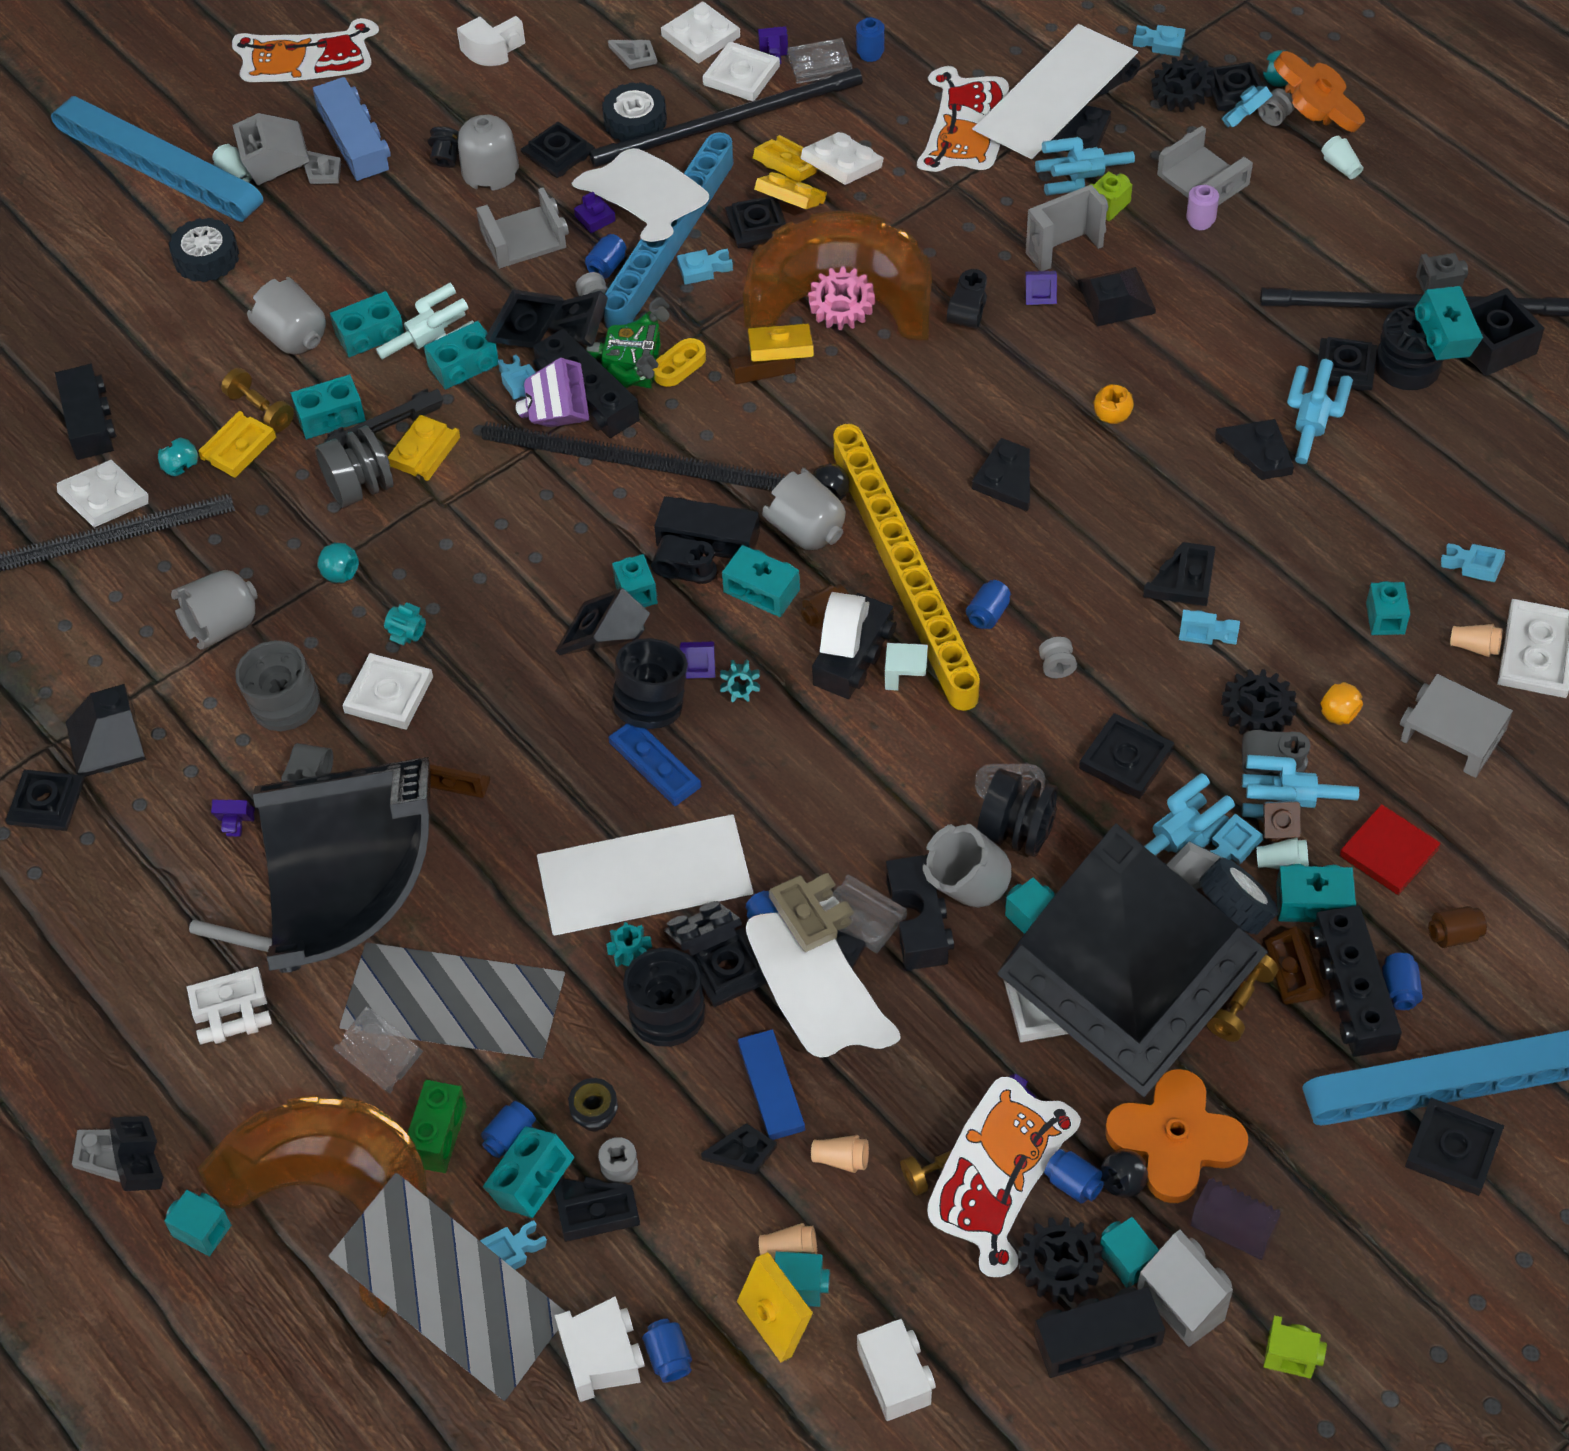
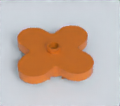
M1283 51L1274 61L1276 71L1288 82L1285 91L1286 93H1292L1293 101L1291 103L1305 117L1313 122L1315 120H1323V125H1329L1334 121L1340 127L1350 132H1356L1365 122V117L1361 110L1343 94L1346 90V83L1333 68L1323 63H1316L1312 68L1300 57L1288 51Z
M1183 1069L1168 1071L1156 1083L1152 1105L1124 1103L1115 1107L1107 1118L1105 1128L1106 1139L1115 1151L1129 1149L1137 1152L1144 1158L1147 1163V1186L1150 1192L1159 1200L1167 1203H1180L1188 1200L1197 1189L1200 1170L1203 1166L1214 1168L1233 1167L1244 1158L1248 1146V1134L1244 1126L1233 1117L1208 1113L1205 1110L1206 1087L1203 1081L1193 1072Z

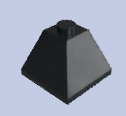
M1136 267L1078 279L1079 288L1097 327L1156 313L1155 306Z
M513 289L486 335V340L492 343L533 348L534 345L541 342L564 303V299L560 296Z
M623 588L585 601L555 652L559 655L614 646L629 640L634 641L644 632V623L650 613Z
M125 684L90 693L66 721L77 775L86 777L146 760L135 710Z

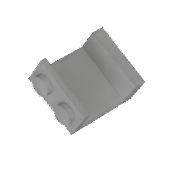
M1201 126L1193 132L1187 133L1172 146L1162 150L1158 158L1157 175L1187 198L1193 187L1209 185L1218 191V205L1250 185L1253 162L1243 157L1231 166L1204 147L1206 128Z
M1091 184L1028 209L1026 254L1039 271L1051 268L1052 249L1054 246L1084 234L1089 237L1098 249L1103 247L1104 233H1106V211H1108V202L1105 196L1099 194Z
M544 187L538 189L540 207L495 220L488 205L476 208L480 231L499 269L566 248L565 235L569 234L567 223L564 217L559 218L556 201L553 197H548Z
M1437 674L1430 685L1424 683L1415 700L1418 702L1415 708L1408 707L1400 721V725L1404 727L1400 741L1407 744L1416 730L1468 756L1463 772L1476 778L1506 732L1513 710Z

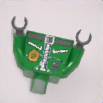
M662 297L655 298L649 305V311L642 317L624 325L610 326L605 343L594 342L593 346H587V352L597 361H602V366L625 388H629L632 385L652 388L654 379L653 369L659 365L656 359L659 357L661 348L658 320L665 322L669 319V312L667 311L669 304Z

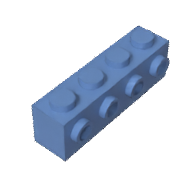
M345 77L312 87L317 110L356 181L389 170L387 158L391 157L388 144L385 140H380L381 136L376 123H370L371 119L365 104L360 105L361 101L356 87H350Z

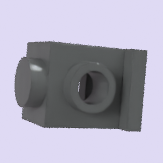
M1456 253L1433 257L1421 254L1416 277L1424 293L1427 289L1461 286L1462 289L1464 279L1468 276V266L1465 260L1459 261Z

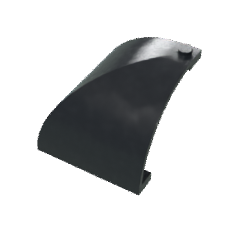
M429 757L255 786L252 795L255 808L259 809L271 897L272 946H269L267 953L269 971L279 969L281 973L299 970L301 965L326 960L342 954L378 932L403 905L420 874L426 854L429 835L431 789Z
M1115 823L1032 923L1005 959L997 974L1139 1094L1145 1097L1268 951Z

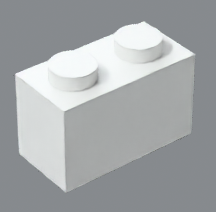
M902 1319L857 1335V1351L886 1421L931 1405L932 1389L936 1388L932 1372L928 1365L921 1366L917 1356L921 1352L917 1337L913 1330L906 1331Z

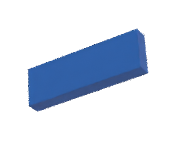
M627 723L608 737L609 744L674 807L701 788V781L647 729L634 727Z
M773 1029L738 1039V1046L767 1136L775 1140L805 1131V1124Z

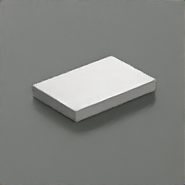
M1517 599L1511 600L1497 685L1567 698L1569 692L1568 609Z

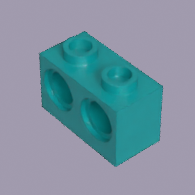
M386 291L330 313L334 333L348 357L385 344L404 333L401 315Z
M479 321L424 345L428 368L445 390L498 365L499 359L496 343L486 340L485 337L488 333Z
M351 374L290 392L297 418L306 439L332 432L340 427L345 428L366 421L361 399Z
M525 1126L487 1179L483 1188L501 1209L533 1218L575 1157L556 1134Z

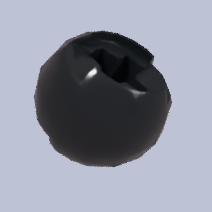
M831 463L821 465L812 474L840 501L849 491V477L838 465Z
M1129 1149L1116 1150L1106 1156L1101 1164L1104 1187L1107 1191L1121 1198L1138 1195L1148 1182V1171L1145 1166L1147 1163L1144 1158L1137 1152Z

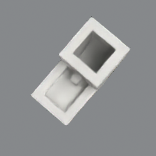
M517 16L494 28L481 17L457 28L460 50L471 61L484 66H496L509 62L507 53L525 44L523 23Z
M837 592L831 593L824 617L820 653L851 658L855 656L859 650L862 623L868 616L869 602H865V597Z

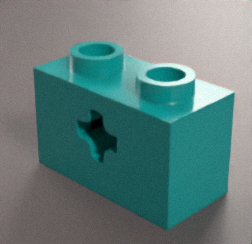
M1461 286L1427 289L1414 308L1416 319L1423 328L1427 344L1432 349L1436 360L1470 357L1483 339Z
M744 545L739 548L722 571L724 593L778 617L783 615L800 591L799 569H796L787 562H780L771 558L760 550H753Z
M1302 864L1280 866L1276 881L1278 921L1315 922L1317 912L1356 906L1353 867H1340L1338 865L1315 867Z

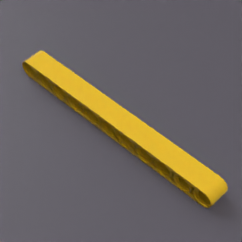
M853 424L840 425L833 434L835 461L849 477V491L921 644L928 645V659L949 703L957 710H970L977 705L979 700V674L862 431Z

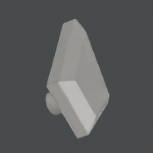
M608 40V47L629 69L657 64V58L650 40Z
M307 151L310 161L303 165L309 183H339L341 158Z
M1189 841L1166 865L1194 889H1198L1201 887L1200 877L1221 856Z
M110 1129L77 1130L72 1160L73 1167L120 1182L113 1153Z

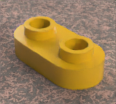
M695 338L683 339L657 358L656 361L659 365L653 369L655 382L665 387L675 386L701 367L706 361V349L703 342Z

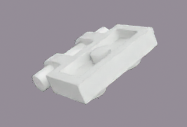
M258 967L186 986L195 1023L198 1024L208 1020L210 1023V1027L196 1031L200 1045L214 1041L215 1044L227 1041L226 1037L247 1032L248 1035L259 1032L258 1028L272 1024L269 1010L255 1014L253 1009L254 1007L267 1004ZM242 1012L243 1018L222 1023V1016Z

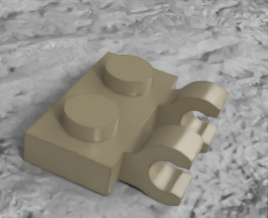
M829 873L823 874L808 883L800 875L769 890L768 897L805 953L836 939L838 930L852 924L849 916L853 915L854 911L847 901L841 902L824 911L819 903L833 896L831 888L835 887L836 884Z

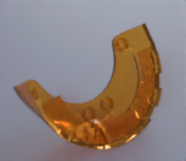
M830 211L811 214L809 220L797 224L791 221L772 232V238L764 245L760 244L751 257L743 291L745 328L775 326L781 315L790 305L807 296L808 292H812L811 283H819L818 275L820 273L827 277L829 276L830 268H833L835 273H839L841 267L845 266L846 273H850L855 268L857 269V277L864 274L867 275V283L873 284L875 299L890 311L897 324L898 332L903 337L915 340H928L932 290V271L929 259L920 250L918 241L903 228L897 230L887 225L886 219L874 215L852 211Z
M318 1095L302 1096L288 1099L287 1104L267 1112L261 1110L234 1128L197 1168L209 1194L230 1208L239 1209L245 1207L260 1196L282 1187L316 1185L329 1188L345 1196L363 1214L395 1173L402 1176L428 1198L425 1169L416 1146L407 1132L393 1118L378 1108L360 1100L343 1096L342 1100L319 1098ZM360 1283L359 1294L362 1302L384 1318L390 1307Z

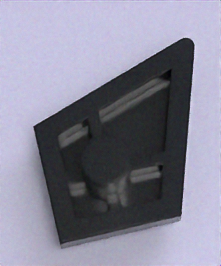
M746 1123L702 1152L701 1159L755 1175L777 1148V1142Z

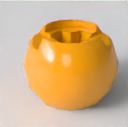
M1113 384L1101 388L1093 402L1095 414L1102 421L1110 424H1119L1127 420L1134 407L1132 394L1125 387Z
M1346 682L1334 684L1320 703L1322 706L1321 712L1331 723L1337 725L1349 724L1363 707L1362 694L1356 686Z

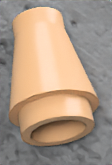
M1494 624L1453 626L1450 645L1490 657L1491 654L1499 655L1503 629L1494 627Z
M859 1135L825 1140H813L811 1147L812 1162L826 1164L853 1173L867 1168L869 1159V1143L867 1139H860Z
M800 1223L767 1235H760V1255L768 1252L772 1258H775L776 1251L817 1254V1239L814 1226H805L804 1223Z

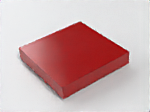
M1381 804L1344 845L1339 856L1399 896L1439 850L1441 843Z

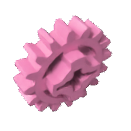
M845 266L841 267L839 273H835L834 269L830 268L829 276L826 277L820 273L818 275L819 283H811L812 292H808L811 314L816 313V321L818 323L826 320V328L837 324L838 330H842L844 324H848L853 329L855 328L854 321L858 320L864 323L865 314L871 315L873 313L872 305L875 304L873 284L867 283L866 274L857 277V269L855 268L850 273H846ZM824 293H825V294H826V296H825V301L822 302V297H823V295H824ZM861 294L862 299H861L860 303H858V302H857V301L859 300L858 295Z

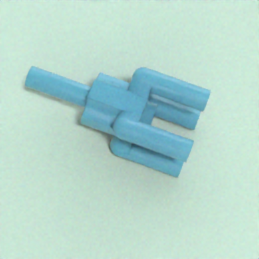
M1079 137L1043 141L1042 151L1044 154L1070 151L1067 157L1036 161L1035 169L1037 173L1051 171L1053 177L1070 175L1071 181L1045 184L1044 192L1046 196L1081 189L1085 187V178L1103 176L1107 166L1134 163L1135 155L1133 151L1104 155L1102 148L1083 149V141Z
M1328 359L1321 360L1313 391L1304 395L1302 393L1309 369L1305 366H1297L1287 399L1290 407L1299 409L1295 425L1296 430L1302 433L1295 456V461L1299 464H1306L1308 462L1314 436L1324 434L1328 417L1340 418L1344 415L1353 379L1350 376L1340 377L1335 400L1332 401L1327 395L1333 362Z
M1247 755L1246 769L1281 771L1279 776L1242 774V787L1246 788V798L1297 801L1300 803V807L1315 808L1317 798L1355 801L1359 799V787L1318 784L1316 773L1296 772L1297 764L1293 758ZM1243 803L1242 817H1263L1264 804Z
M1200 773L1168 798L1167 805L1171 812L1154 824L1152 829L1156 837L1144 847L1154 855H1157L1163 849L1168 852L1173 851L1177 853L1189 841L1204 848L1229 821V817L1224 814L1235 807L1233 799L1225 795L1200 815L1198 810L1207 804L1205 796L1200 791L1210 784L1208 777Z

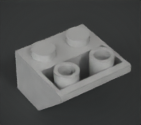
M257 113L233 125L241 161L257 185L271 181L277 176L299 168L310 161L298 121Z
M1181 1230L1174 1233L1140 1272L1137 1287L1138 1289L1149 1287L1158 1312L1188 1347L1225 1321L1233 1292L1231 1281L1226 1273L1218 1267L1214 1268L1205 1258V1252L1201 1245L1193 1238L1188 1239Z

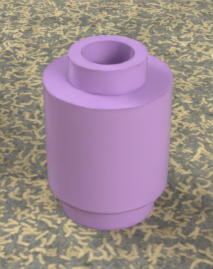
M1198 185L1190 190L1186 218L1192 228L1206 230L1215 222L1219 201V193L1215 188L1209 185Z

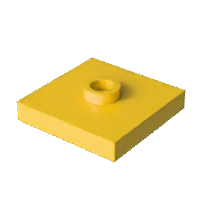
M809 324L748 328L751 360L753 362L814 356Z
M766 1252L756 1257L737 1299V1303L781 1363L792 1357L813 1312L772 1256Z

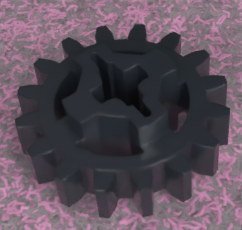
M1187 54L1183 55L1182 60L1179 61L1176 57H1172L1171 64L1161 63L1163 70H1155V78L1151 79L1154 99H1158L1159 106L1161 107L1167 104L1168 111L1179 107V111L1183 112L1187 106L1191 110H1195V103L1198 102L1204 105V96L1212 97V88L1216 86L1213 68L1208 67V61L1204 60L1199 63L1198 56L1188 60Z
M1249 669L1245 678L1240 674H1236L1234 683H1226L1225 692H1223L1221 705H1223L1222 715L1229 717L1228 725L1232 727L1238 724L1240 726L1239 734L1241 735L1247 730H1263L1267 732L1275 730L1276 732H1283L1285 725L1291 726L1298 704L1295 702L1296 692L1288 691L1289 681L1279 683V674L1275 673L1271 678L1267 677L1265 669L1261 670L1260 675H1255Z
M1050 1217L1048 1219V1227L1044 1228L1039 1223L1034 1224V1235L1025 1233L1023 1237V1244L1025 1246L1019 1247L1018 1258L1023 1260L1019 1262V1273L1028 1274L1025 1280L1027 1287L1035 1284L1038 1285V1297L1041 1298L1046 1292L1052 1293V1302L1056 1303L1059 1295H1065L1070 1303L1073 1302L1074 1292L1077 1291L1085 1297L1088 1295L1089 1287L1087 1284L1097 1286L1099 1279L1097 1273L1102 1272L1104 1261L1099 1259L1102 1257L1103 1248L1099 1245L1093 1246L1096 1239L1094 1232L1087 1235L1083 1234L1084 1223L1080 1222L1073 1228L1070 1227L1069 1217L1064 1218L1062 1225H1056L1053 1217ZM1079 1247L1084 1252L1087 1263L1084 1262V1257L1078 1254L1077 1249ZM1034 1256L1038 1257L1037 1262L1043 1265V1272L1037 1267Z

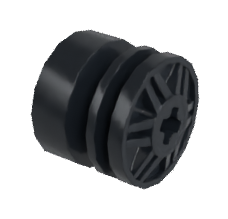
M1412 305L1397 308L1387 315L1382 326L1375 362L1376 371L1381 379L1389 385L1402 390H1419L1429 387L1437 381L1444 361L1436 360L1432 349L1427 344L1423 328L1416 319L1414 310L1416 306Z
M654 638L637 639L626 643L618 651L615 662V683L612 696V706L615 714L622 721L634 727L645 729L662 728L674 723L680 717L683 708L684 685L688 667L685 654L677 646Z
M999 768L991 780L983 801L977 830L998 846L1003 844L1009 832L1013 833L1012 849L1017 852L1021 850L1027 838L1025 852L1029 856L1036 857L1043 843L1047 840L1055 820L1058 787L1048 783L1040 796L1041 782L1035 779L1028 787L1026 793L1022 792V775Z
M674 948L653 949L642 953L632 960L625 971L623 987L633 1031L643 1041L654 1046L672 1047L687 1042L698 1033L705 1020L706 1008L702 993L701 974L697 963L688 954Z

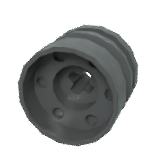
M367 425L358 428L359 439L353 432L346 433L347 449H344L336 438L315 446L316 457L323 476L341 508L363 500L361 484H364L373 495L379 493L378 483L384 490L393 487L394 482L386 452Z
M274 640L264 642L250 649L240 659L235 671L236 683L259 725L273 731L291 730L306 723L316 713L320 703V691L310 672L306 659L298 647L285 641Z

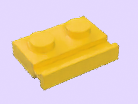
M781 135L777 136L776 141L771 139L754 148L753 159L763 163L765 167L774 169L797 182H801L817 173L816 167L801 159L804 147Z
M773 172L767 176L757 178L754 189L803 209L818 206L819 203L824 204L827 195L825 191Z
M238 411L198 452L201 460L210 461L212 466L236 478L276 438L273 428L252 417L247 418L243 412Z
M419 415L389 454L390 467L417 476V474L424 477V480L428 481L460 439L459 429L454 428L452 430L447 428V424Z

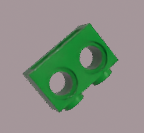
M431 1080L424 1081L403 1145L410 1167L446 1173L467 1108L461 1086Z

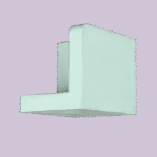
M887 643L885 690L898 691L900 675H926L928 645Z

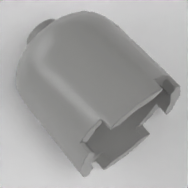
M490 114L478 115L467 120L458 133V150L463 179L475 189H478V185L483 187L490 186L491 190H498L508 186L516 179L515 173L519 168L514 137L508 123L498 116Z
M286 277V280L281 282L272 279L263 285L253 296L256 303L252 311H247L249 322L279 349L287 354H301L315 348L320 343L326 328L325 315L322 309L292 278Z
M802 468L799 475L792 471L783 478L771 492L775 496L771 506L765 505L763 507L762 516L805 550H818L828 544L833 545L843 534L842 526L846 515L844 505L806 468Z
M222 570L173 589L171 597L179 601L181 608L175 610V613L189 639L196 637L199 640L197 648L205 649L251 624L255 616L256 607L254 600L257 599V592L250 581L245 582L234 571Z
M952 824L947 825L939 830L927 844L926 848L929 850L927 865H923V872L927 881L958 902L977 908L989 906L1000 899L1008 889L1011 880V863L1007 854L971 824L956 827Z

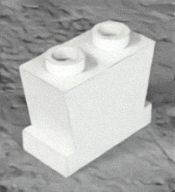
M616 1296L574 1317L571 1316L570 1311L555 1315L579 1402L595 1398L593 1390L641 1383L638 1368L645 1366L638 1343L630 1345L627 1333L634 1331L628 1309H619Z

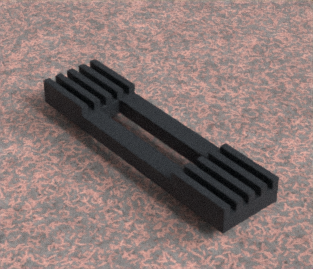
M428 388L412 395L411 401L344 431V428L340 427L329 432L324 442L336 438L344 449H347L346 433L353 432L359 439L358 428L365 425L374 434L409 417L414 421L419 415L425 416L440 409L444 399L439 389L428 392Z

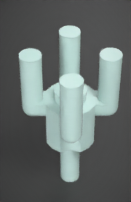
M451 282L416 301L415 307L419 315L404 323L407 332L376 348L381 359L388 357L411 343L417 349H420L424 345L446 336L444 328L466 316L464 311L468 310L469 307L463 298L435 313L430 308L456 294V290ZM472 320L464 324L463 326L457 328L456 330H459L471 323H474V321Z

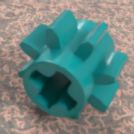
M406 602L405 605L400 604L399 607L394 606L389 610L384 622V628L391 634L389 640L404 646L406 642L411 643L412 640L416 642L420 639L426 626L425 618H422V615L419 614L420 607Z
M746 659L743 664H736L734 660H731L729 671H720V677L727 680V682L720 685V691L726 692L729 690L731 702H734L737 697H744L749 702L751 691H760V685L753 681L760 677L759 669L751 671L749 660ZM740 676L742 680L746 681V684L740 686L739 682H735L734 678Z
M624 922V925L618 928L617 931H610L612 942L606 944L608 955H614L615 966L617 967L621 964L629 966L632 960L646 952L647 949L652 948L651 937L644 936L643 926L635 927L628 925L627 922Z

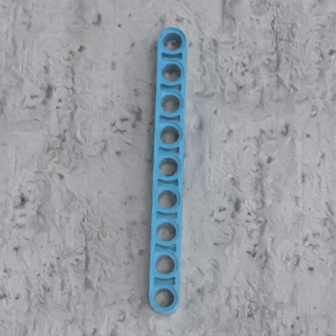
M71 96L51 114L53 123L63 133L236 221L243 222L264 202L262 194L252 184L76 96Z
M721 132L711 134L684 172L686 176L708 192V202L702 207L674 220L671 223L674 232L669 238L655 242L641 239L606 291L605 295L608 297L603 316L607 329L612 325H624L633 322L731 170L734 163L732 138L728 134Z
M1569 1030L1319 1076L1304 1083L1302 1090L1313 1123L1322 1126L1427 1107L1430 1097L1448 1103L1569 1080Z

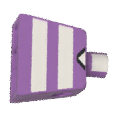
M559 358L525 380L526 398L516 403V410L521 418L529 417L531 423L546 427L590 420L581 363Z

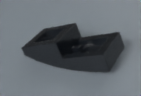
M148 1116L111 1117L112 1147L123 1191L161 1189L164 1177L154 1154L157 1139Z

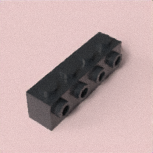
M561 329L533 346L535 355L533 364L537 372L559 358L581 363L589 421L597 431L601 430L610 439L640 420L637 398L567 331Z
M1360 905L1317 912L1314 926L1309 929V936L1312 947L1314 949L1318 948L1321 956L1319 960L1321 976L1323 980H1328L1330 984L1329 999L1332 1010L1338 1012L1341 1019L1340 1035L1342 1042L1349 1044L1353 1057L1396 1050L1402 1031Z

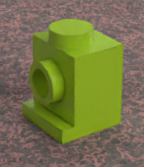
M1109 171L1093 185L1099 194L1105 196L1108 202V211H1106L1107 221H1111L1131 202L1133 185L1126 175L1121 173L1115 175Z
M1274 1315L1269 1331L1263 1368L1311 1379L1315 1366L1323 1367L1327 1343L1320 1341L1321 1334L1312 1332L1306 1326L1298 1324L1281 1325L1282 1317Z

